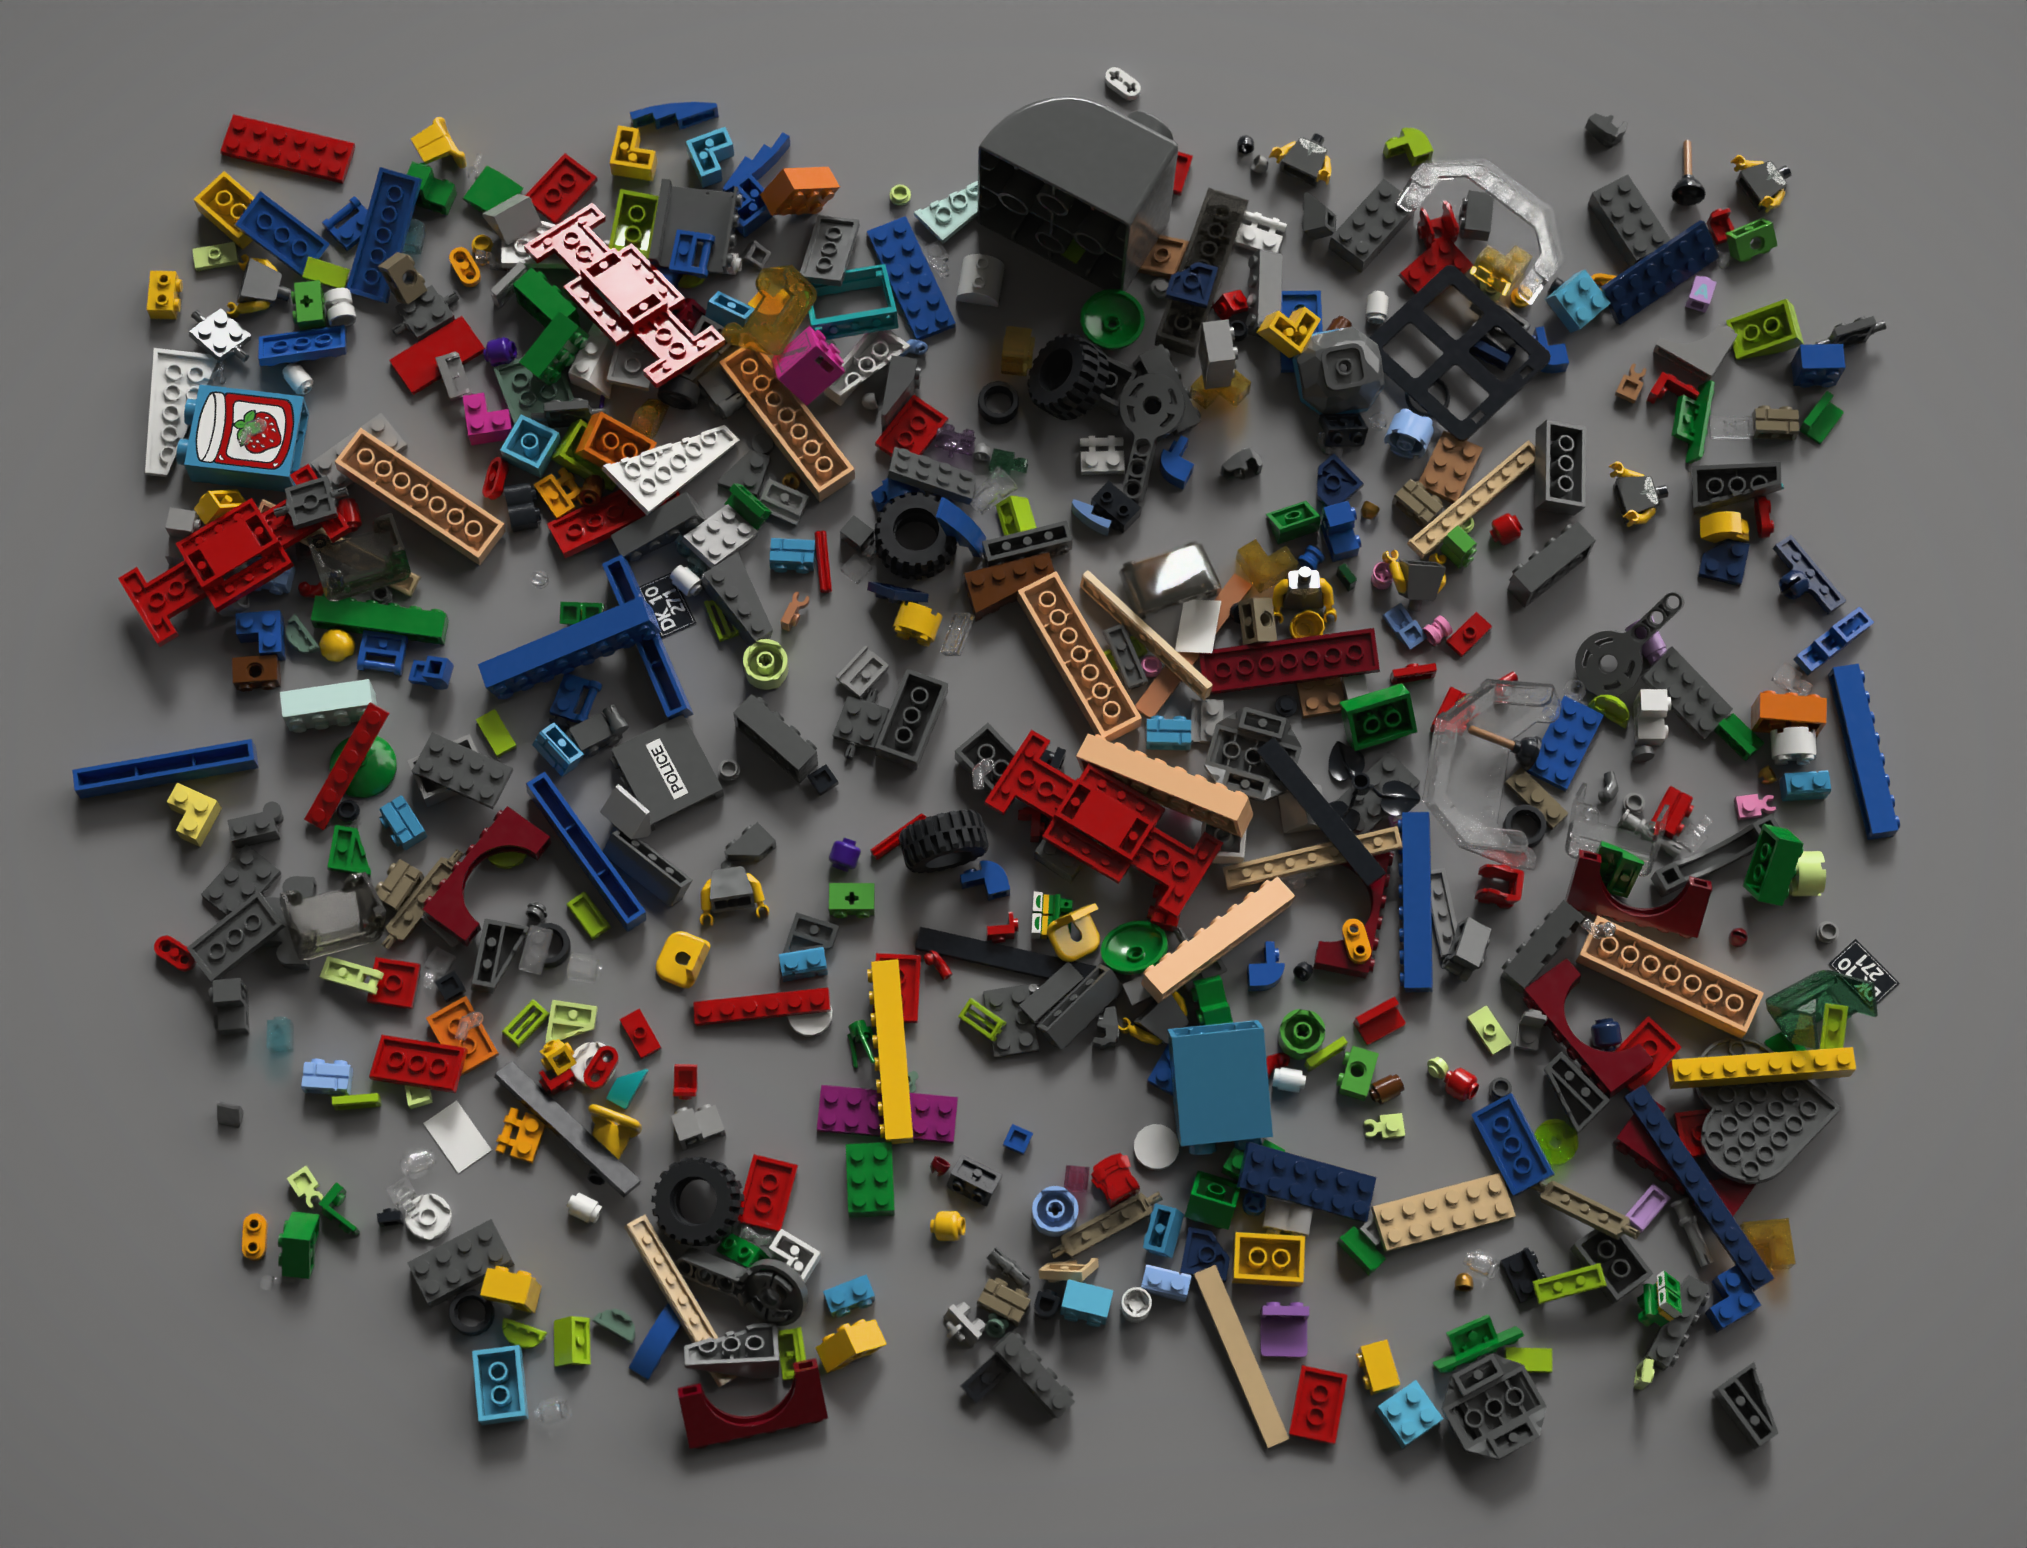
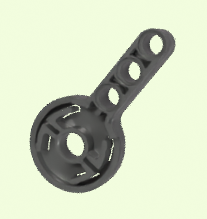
M1156 373L1145 374L1131 381L1123 391L1120 400L1121 417L1128 429L1134 434L1123 493L1135 503L1141 502L1145 497L1157 443L1168 438L1167 436L1180 426L1186 410L1185 398L1179 386L1171 378ZM1151 400H1157L1161 403L1160 411L1154 415L1148 414L1145 409L1147 403ZM1148 445L1149 450L1145 454H1140V447ZM1144 466L1143 473L1139 475L1134 474L1136 467ZM1139 487L1137 495H1129L1131 488Z
M1679 592L1666 594L1627 632L1606 630L1588 637L1579 647L1575 658L1576 673L1582 685L1590 692L1599 696H1618L1630 690L1636 684L1642 672L1643 645L1683 608L1685 604L1683 595ZM1670 596H1676L1679 599V606L1677 608H1671L1668 605ZM1655 611H1659L1663 615V621L1660 624L1652 620V614ZM1638 627H1644L1647 630V636L1644 639L1637 637L1636 629ZM1605 655H1612L1617 660V668L1612 672L1605 671L1601 666V660Z
M689 1248L675 1262L682 1277L734 1298L737 1297L741 1306L746 1305L754 1316L765 1323H777V1326L790 1325L803 1314L808 1304V1291L803 1279L792 1267L779 1260L763 1259L755 1262L751 1267L744 1268L701 1250ZM768 1289L773 1290L778 1295V1299L774 1298Z

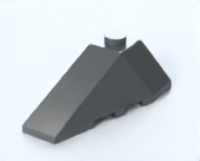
M777 1323L752 1324L746 1326L745 1330L736 1333L730 1331L726 1332L725 1336L717 1339L708 1338L684 1346L685 1368L755 1379L779 1378Z

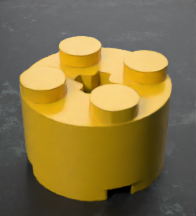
M901 602L893 629L897 632V637L904 640H909V637L917 639L918 644L929 647L930 643H933L936 638L943 616L938 612L936 616L931 614L932 609L913 602H908L906 606L905 602Z

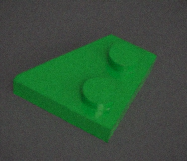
M335 825L327 870L371 876V869L369 868L357 828Z

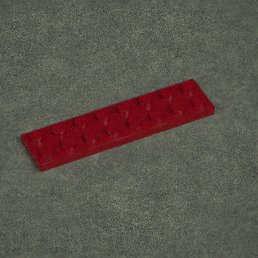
M1374 628L1213 649L1212 653H1199L1201 673L1213 684L1210 695L1380 672Z

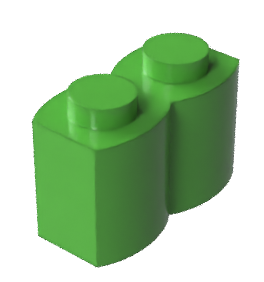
M1457 525L1445 536L1440 551L1459 569L1462 566L1466 568L1474 560L1472 556L1477 552L1475 549L1477 543Z

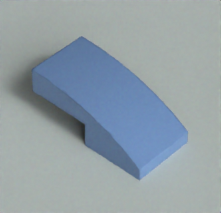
M1073 499L1072 513L1089 528L1108 536L1111 529V520L1093 515L1094 506Z
M1402 603L1382 615L1385 622L1408 650L1427 639L1418 622L1412 620Z

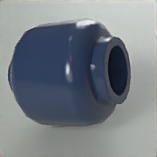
M1613 1018L1595 1020L1596 1024L1591 1026L1593 1045L1595 1047H1602V1051L1616 1050L1615 1045L1622 1042L1620 1024L1617 1021H1613Z

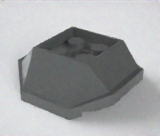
M1243 707L1216 724L1204 768L1215 783H1221L1233 792L1241 791L1249 799L1264 803L1289 791L1256 750L1274 737L1293 761L1298 764L1302 747L1291 729L1287 718ZM1254 755L1258 758V761L1250 762L1247 757Z
M1492 1353L1451 1376L1441 1410L1465 1452L1499 1460L1540 1437L1547 1406L1523 1364ZM1489 1403H1494L1498 1406V1414H1492L1488 1411Z

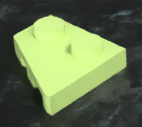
M552 1000L545 1043L557 1039L561 1041L594 1030L598 1007Z

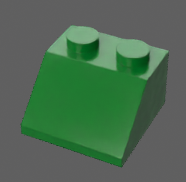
M1198 1170L1184 1217L1196 1222L1213 1225L1216 1228L1229 1230L1240 1188H1237L1238 1182Z

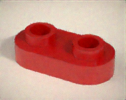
M496 457L489 464L482 494L490 500L499 498L504 491L505 478L509 472L506 460Z
M1766 496L1755 497L1754 511L1759 538H1769L1770 534L1774 532V522L1770 520L1769 516L1771 502L1767 500Z
M167 935L161 936L156 940L154 950L161 959L184 972L190 971L195 967L197 962L188 951L187 946ZM171 946L168 952L163 951L164 947ZM186 957L189 958V962H188V963H186V964H183V963H182V960H183L184 958H186Z
M603 1046L594 1055L583 1075L584 1082L589 1088L600 1089L606 1084L619 1062V1055L615 1048ZM605 1056L612 1057L610 1062H604L603 1059ZM594 1075L600 1076L597 1082L591 1080Z

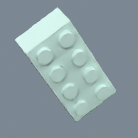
M369 679L280 692L283 719L289 731L301 733L310 728L326 729L330 725H350L351 722H357L361 719L370 702L377 705L376 694Z

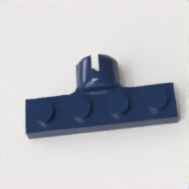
M1789 535L1772 548L1790 570L1789 573L1782 576L1779 580L1781 592L1788 588L1791 589L1790 592L1784 595L1786 598L1795 600L1804 593H1809L1827 614L1838 609L1846 602V599L1792 535Z

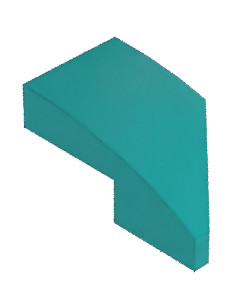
M644 1069L616 1078L606 1099L627 1109L649 1070Z

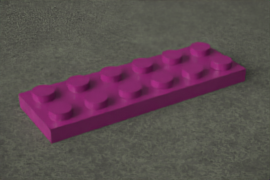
M821 1085L817 1131L881 1137L880 1124H884V1116H879L878 1102H882V1093H877V1090ZM910 1093L913 1140L954 1144L958 1097Z

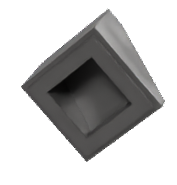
M752 241L748 243L740 258L743 263L761 271L771 252L758 242Z
M223 1102L217 1103L218 1123L240 1127L244 1114L243 1109L239 1105Z

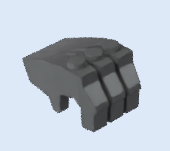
M1595 113L1589 117L1585 128L1605 147L1612 148L1613 145L1622 140L1628 123L1623 121L1621 127L1617 128L1612 124L1614 116L1605 117Z
M1252 447L1243 448L1222 464L1220 474L1226 479L1233 477L1245 479L1244 471H1247L1248 467L1253 468L1255 475H1259L1263 467L1261 456L1254 452Z
M1115 1006L1105 1008L1104 1016H1099L1096 1031L1104 1033L1105 1037H1094L1092 1047L1104 1050L1109 1047H1115V1044L1118 1043L1120 1033Z

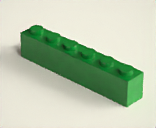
M329 594L315 596L311 615V622L314 628L328 630L343 629L347 632L363 634V630L404 635L410 641L440 645L445 643L449 623L447 614L440 609L428 611L422 610L418 606L401 607L396 603L384 605L373 600L361 602L355 598L345 597L344 599H339Z

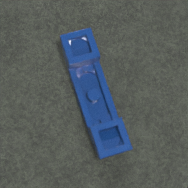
M669 1302L653 1324L629 1366V1369L647 1380L654 1373L661 1362V1357L682 1326Z

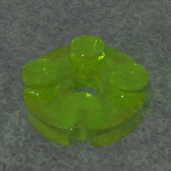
M1546 1120L1534 1132L1544 1155L1552 1166L1567 1163L1573 1158L1578 1149L1579 1140L1576 1131L1563 1120ZM1552 1137H1556L1558 1141H1561L1557 1148H1553V1145L1549 1144Z

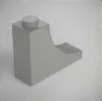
M1719 324L1712 333L1695 342L1675 343L1660 337L1653 351L1708 382L1714 376L1738 334L1731 327Z

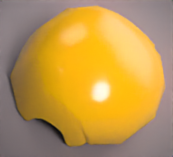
M1310 610L1294 616L1289 626L1290 635L1293 639L1323 635L1325 629L1321 616Z
M343 629L328 630L322 635L319 643L321 655L327 660L342 662L346 657L353 655L356 645L353 636Z

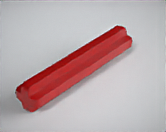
M816 531L815 543L820 592L830 593L832 586L826 531Z
M923 813L919 814L870 850L872 856L879 860L900 845V832L906 826L925 819L926 816Z

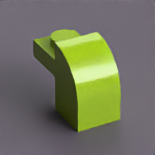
M1402 128L1400 137L1390 138L1385 142L1383 149L1386 159L1406 153L1412 167L1431 161L1434 152L1428 137L1422 131L1415 128Z

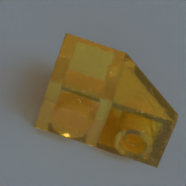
M648 399L635 411L631 428L652 440L656 436L669 406L663 404L658 399Z

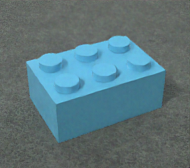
M515 1345L472 1351L479 1423L481 1425L529 1419L521 1347Z

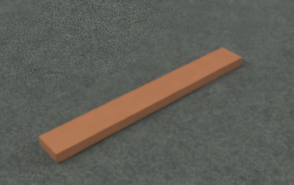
M1235 573L1215 598L1216 601H1221L1215 636L1230 618L1231 606L1242 601L1252 588V584ZM1178 652L1192 666L1200 658L1199 653ZM1165 665L1136 703L1135 707L1138 712L1147 719L1156 716L1182 680Z

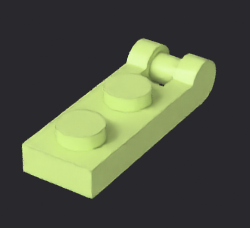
M327 956L319 977L323 980L376 995L378 982L382 980L384 973ZM370 976L369 983H364L366 977Z

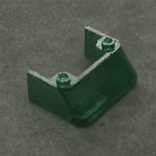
M1831 970L1817 971L1765 1000L1768 1013L1787 1041L1792 1042L1794 1045H1802L1815 1050L1819 1049L1816 1023L1823 1020L1825 1003L1849 1006L1847 1019L1857 1012L1872 1017L1878 1016L1875 985L1873 982Z

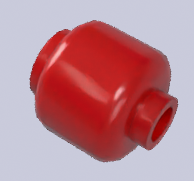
M1506 513L1492 521L1491 526L1493 529L1489 532L1495 542L1500 541L1502 545H1508L1521 537L1523 528L1516 515L1512 516Z
M1457 1068L1446 1074L1444 1078V1083H1446L1445 1091L1461 1102L1468 1099L1471 1100L1479 1089L1478 1079L1465 1069Z

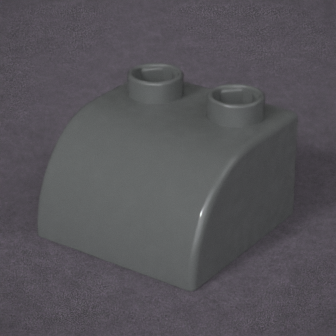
M1059 96L1035 101L1005 117L988 133L978 147L977 221L984 227L1104 290L1117 289L1126 292L1170 220L1178 144L1173 141V135L1168 126L1160 119L1146 112L1134 111L1125 116L1097 101L1075 96ZM1073 238L1079 246L1086 250L1077 263L1061 255L1065 253Z

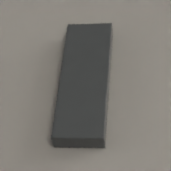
M1124 623L1103 630L1104 638L1127 691L1148 684L1147 677Z
M1067 962L1023 1001L1018 1008L1035 1023L1084 978Z

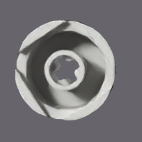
M1809 727L1783 728L1782 733H1777V729L1770 732L1771 757L1775 765H1786L1788 761H1797L1798 765L1810 764V760H1814L1817 757L1815 729L1809 732Z

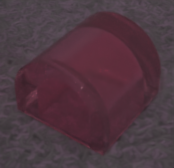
M1066 1165L1064 1188L1071 1192H1087L1090 1168Z

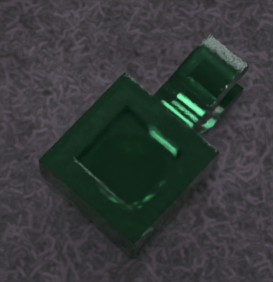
M994 448L989 471L1010 475L1011 470L1026 473L1028 459H1014L1015 452Z

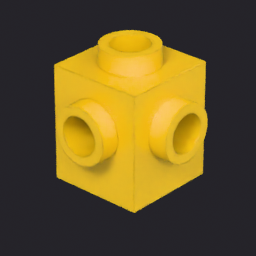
M559 1039L551 1040L539 1051L543 1057L540 1061L547 1071L551 1070L557 1076L577 1064L572 1056L575 1053L568 1042L564 1044Z

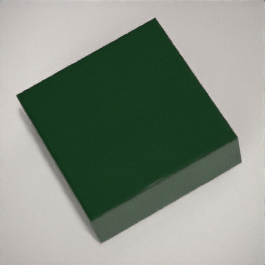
M1343 563L1338 567L1336 575L1349 592L1355 588L1357 578L1349 567Z

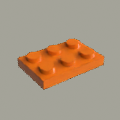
M467 996L426 1017L440 1044L464 1047L468 1050L461 1076L499 1056Z

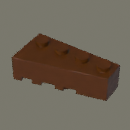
M1049 552L964 573V584L975 622L989 613L1000 610L1004 605L1017 601L1018 590L1055 572Z

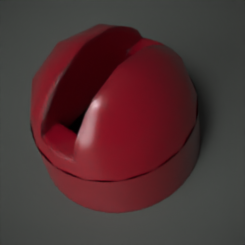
M1735 928L1729 934V942L1735 947L1743 946L1748 940V934L1742 928ZM1734 933L1744 936V938L1734 935Z
M935 1156L930 1164L931 1172L937 1171V1176L946 1174L950 1168L949 1162L938 1156Z

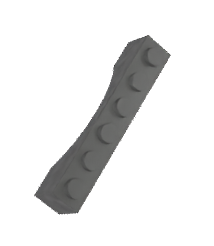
M1771 814L1752 823L1735 835L1700 853L1675 861L1656 870L1651 880L1661 898L1685 887L1689 876L1701 879L1754 853L1763 824L1779 827L1773 815Z

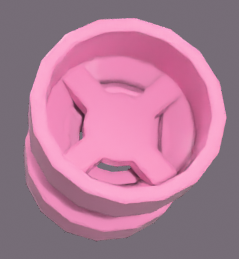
M1379 562L1375 565L1371 576V582L1375 588L1384 590L1391 586L1393 578L1389 569L1390 564Z
M1441 615L1436 617L1431 625H1426L1422 628L1428 642L1434 646L1438 645L1443 637H1448L1453 633L1451 625Z

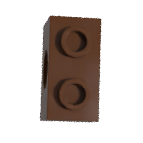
M277 654L232 658L233 684L236 690L250 692L257 688L273 690L275 687H281V666ZM256 671H261V672H262L259 677H256V678H253V677H252V674H253L254 672H256Z

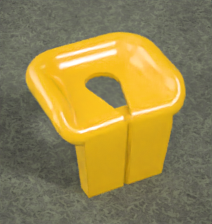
M436 117L432 125L411 138V142L424 163L428 164L452 155L459 168L463 169L467 166L465 154L462 151H458L447 130L444 118Z
M1096 903L1079 908L1049 924L1047 936L1057 956L1063 961H1076L1093 953L1099 947L1100 935L1090 916V913L1098 910ZM1071 922L1081 933V939L1078 942L1072 940L1068 924Z
M683 931L671 934L667 938L655 966L657 975L662 980L684 989L692 987L708 955L710 943L707 940ZM684 952L691 957L687 965H680L675 961L678 953Z
M591 1104L588 1107V1111L595 1124L592 1136L619 1160L630 1138L638 1136L642 1131V1125L639 1121L629 1116Z

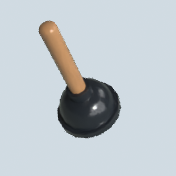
M1686 140L1683 142L1684 176L1676 183L1671 196L1677 204L1691 206L1702 202L1705 199L1706 191L1702 184L1692 175L1691 141Z
M1473 725L1468 729V733L1510 749V752L1515 753L1516 761L1526 770L1532 768L1541 749L1542 740L1538 736L1525 737L1520 741H1512Z

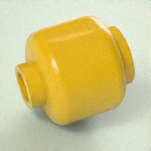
M940 1211L936 1214L935 1219L931 1220V1233H935L938 1241H958L961 1235L965 1234V1218L961 1217L957 1211Z

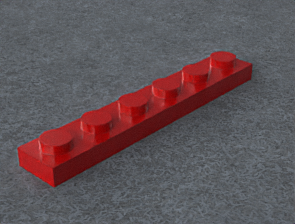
M371 702L368 704L304 820L325 830L390 714L388 711Z
M828 987L693 1002L696 1026L831 1012L830 991Z

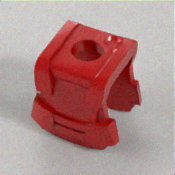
M1443 201V215L1439 218L1430 220L1426 209H1420V221L1417 223V231L1420 239L1424 241L1426 250L1441 238H1435L1433 229L1440 230L1442 236L1446 234L1453 243L1457 241L1459 224L1452 211V206L1447 201Z
M1485 864L1479 868L1478 875L1485 878L1509 881L1508 894L1492 888H1482L1475 893V899L1478 902L1486 904L1491 902L1497 904L1499 908L1509 909L1521 899L1524 871L1513 869L1508 865Z
M1121 1153L1101 1160L1093 1167L1094 1171L1091 1173V1181L1105 1194L1110 1208L1139 1194L1140 1191L1137 1180L1131 1175L1129 1169L1131 1164L1128 1155H1122Z

